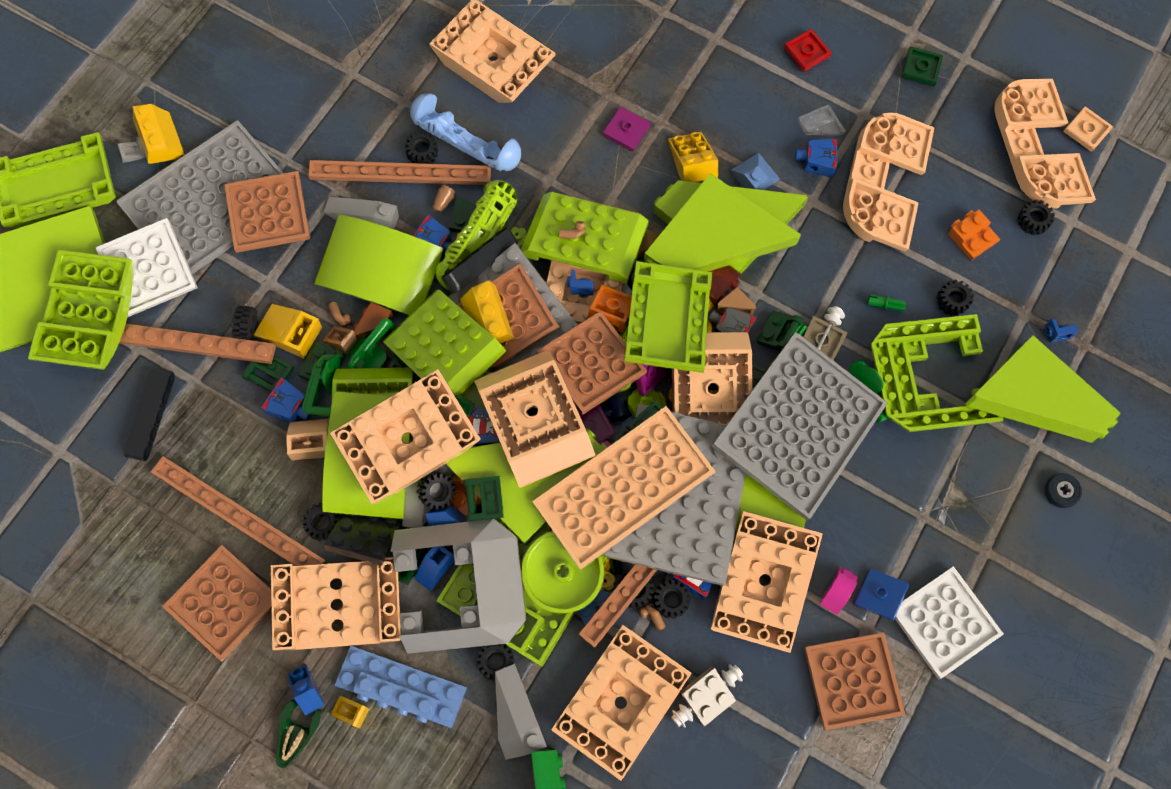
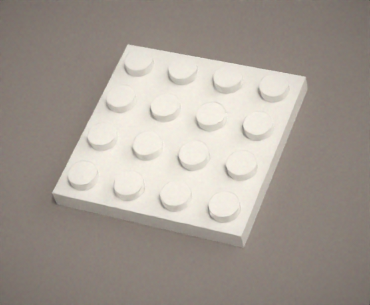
M168 218L96 247L99 255L133 260V284L128 317L198 288Z
M954 566L903 600L895 617L896 622L938 680L1003 635V632Z

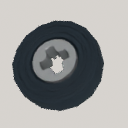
M1060 473L1052 476L1047 481L1045 494L1053 505L1059 508H1069L1080 501L1082 487L1074 476ZM1064 487L1065 490L1068 492L1066 494H1063V491L1060 490V488Z

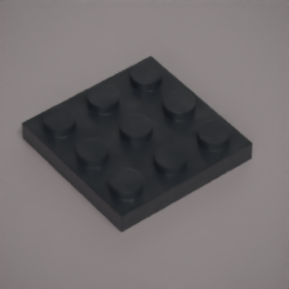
M342 514L324 543V550L382 566L392 547L394 531L402 529L403 519Z

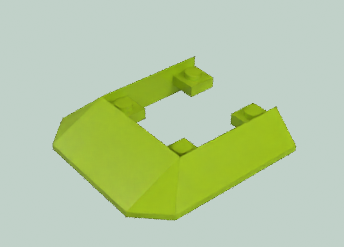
M977 314L890 323L883 327L871 343V349L876 370L883 380L881 395L882 399L887 402L885 413L888 418L908 432L1004 421L1001 416L967 406L940 409L937 393L918 395L911 362L928 359L926 345L959 341L962 356L978 355L983 352L979 337L981 328ZM980 388L973 389V390L971 391L972 396H973Z

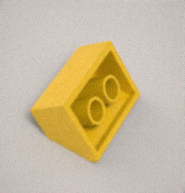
M153 104L132 106L133 122L148 164L176 160L185 155L170 112Z
M490 280L472 287L460 299L464 311L500 344L514 339L497 287Z

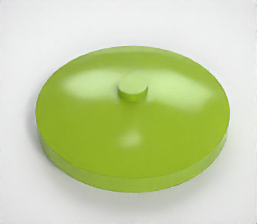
M551 531L535 540L527 550L522 563V581L530 598L543 609L554 613H572L589 605L600 592L604 581V563L602 556H599L580 570L556 534Z

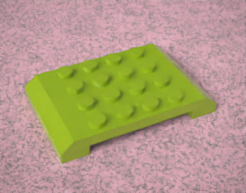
M99 132L81 136V141L26 156L9 159L7 156L0 157V221L3 227H23L87 206L93 208L105 205L116 198L102 136Z
M549 192L543 194L521 251L529 259L538 261L539 257L557 261L607 274L610 280L627 284L649 220L639 213ZM577 221L585 223L586 231L577 239L559 238L560 229L571 230L575 227Z
M636 261L624 362L704 373L712 272Z
M439 289L431 294L382 341L421 379L439 369L454 396L464 393L475 382L474 380H477L506 352L505 348L489 332Z

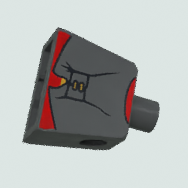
M727 308L724 315L713 310L708 320L717 325L714 333H749L756 321V317L733 308Z

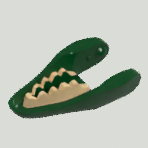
M292 699L285 706L279 722L276 754L278 767H288L300 754L319 726L322 709L318 708L314 711L310 728L295 724L291 719L295 708L298 706L296 700Z

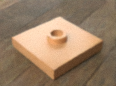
M1084 107L1063 132L1092 152L1113 126L1087 107Z

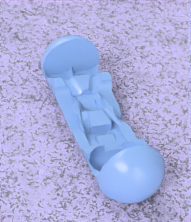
M421 94L413 101L410 109L411 119L416 125H419L427 132L496 170L511 171L519 164L521 147L515 139H510L501 150L494 140L487 143L455 123L454 115L450 111L437 113L435 111L437 97L434 94Z

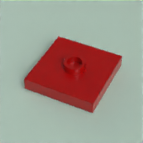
M812 29L790 40L783 46L803 72L832 55V52Z

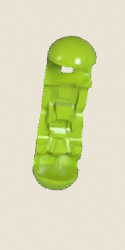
M493 180L484 186L485 193L476 202V209L470 216L468 225L460 232L457 239L449 245L445 252L444 260L436 266V278L444 288L448 289L441 277L502 230L517 204L516 191L509 183L502 180ZM495 203L503 207L501 211L494 206Z

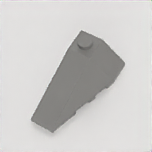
M329 196L324 209V214L337 221L340 214L366 220L391 229H395L399 218L396 205L380 201Z
M446 464L434 470L435 472L444 473L450 478H453L455 475ZM420 479L407 487L403 527L418 528L424 527L427 523L426 513L431 508L424 505L418 498L420 495L417 494V490L420 487L417 484L422 483ZM435 483L430 488V495L433 498L439 497L443 492V486L440 483Z
M515 663L495 671L498 741L505 759L525 756L547 747Z

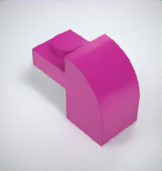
M839 567L832 583L825 591L820 605L838 615L857 585V576L849 570Z

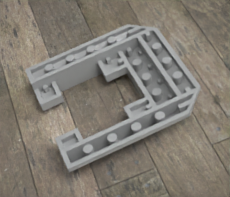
M496 519L394 531L391 552H393L395 572L417 569L415 549L453 545L455 565L472 563L474 565L478 605L460 607L462 627L424 631L422 611L400 613L402 635H399L407 654L509 643L526 621L517 536Z

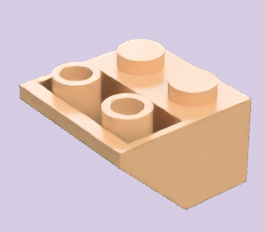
M329 419L290 422L287 431V455L292 461L325 458Z

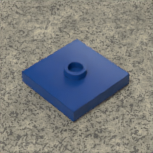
M870 569L857 597L855 606L894 621L908 590L909 583Z

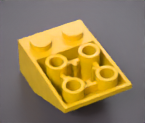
M693 132L683 136L678 135L668 139L674 162L682 181H704L710 173L718 178V158L702 132Z
M272 304L253 336L267 343H274L276 347L304 359L321 331L322 325L318 318L303 311Z

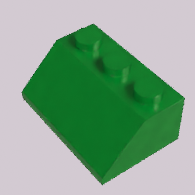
M557 750L531 752L535 789H566L564 776L560 777L559 768L563 767L562 754H557Z

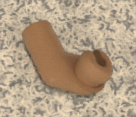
M577 221L575 227L571 230L560 229L559 238L577 239L585 233V223Z
M336 302L329 303L328 307L332 317L341 326H346V324L352 322L349 314L342 316Z
M645 605L639 609L642 618L649 616L652 619L657 631L666 627L658 610L650 605Z

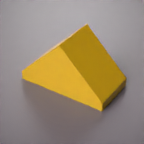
M340 695L331 715L357 728H361L369 708Z

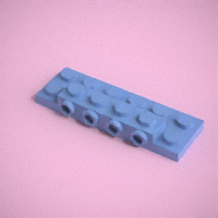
M353 646L349 648L334 685L356 693V698L365 702L372 699L377 701L375 705L387 709L388 706L396 708L395 712L407 716L408 713L416 715L415 720L427 723V720L449 728H453L467 687Z

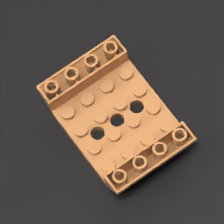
M394 557L386 558L382 566L367 561L293 566V564L271 565L272 650H303L401 641L399 637L401 635L398 572H395ZM333 579H340L342 581L340 589L333 590L330 587ZM335 599L343 602V607L338 611L331 608V603ZM335 620H341L344 623L341 631L337 632L332 629L331 625Z

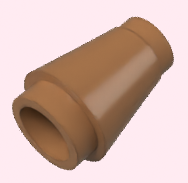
M446 185L438 188L432 209L442 213L455 197V191Z

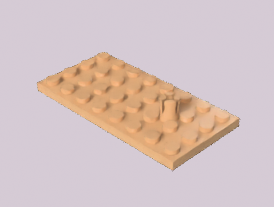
M665 406L532 502L581 570L713 475L715 470L667 406Z

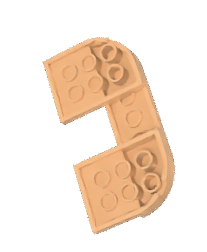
M1022 79L1010 83L997 97L994 112L1020 189L1033 201L1038 200L1039 203L1042 200L1044 205L1048 203V208L1094 202L1096 198L1080 154L1044 155L1035 128L1065 127L1068 124L1053 79Z
M883 113L881 116L874 117L862 129L858 137L843 201L846 221L858 237L867 242L875 240L904 252L909 249L918 202L884 189L890 163L919 175L925 173L934 127L901 114Z

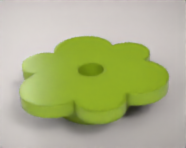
M513 227L511 232L518 241L517 245L521 246L526 238V230Z

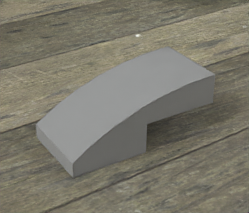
M136 137L135 142L118 144L122 163L146 158L139 137Z

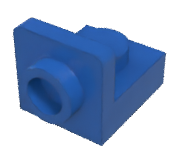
M571 270V276H567V287H570L571 294L594 296L593 281L586 278L576 280V271Z
M1051 319L1045 325V333L1049 337L1050 342L1072 339L1079 332L1077 325L1069 326L1065 324L1058 327L1056 319Z

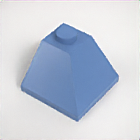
M759 153L730 170V173L743 188L765 190L780 180Z

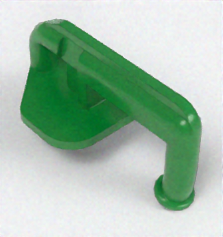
M384 318L368 338H361L350 350V361L348 362L347 369L381 368L385 364L387 353L377 345V342L387 330H389L388 333L390 334L397 328L390 319Z
M325 354L313 365L302 405L304 413L330 416L331 406L319 407L316 406L322 382L332 395V381L336 369H341L339 355Z
M863 361L851 363L849 373L882 398L883 380L877 370L869 367ZM885 408L883 409L884 412L875 421L876 423L889 419L886 416Z

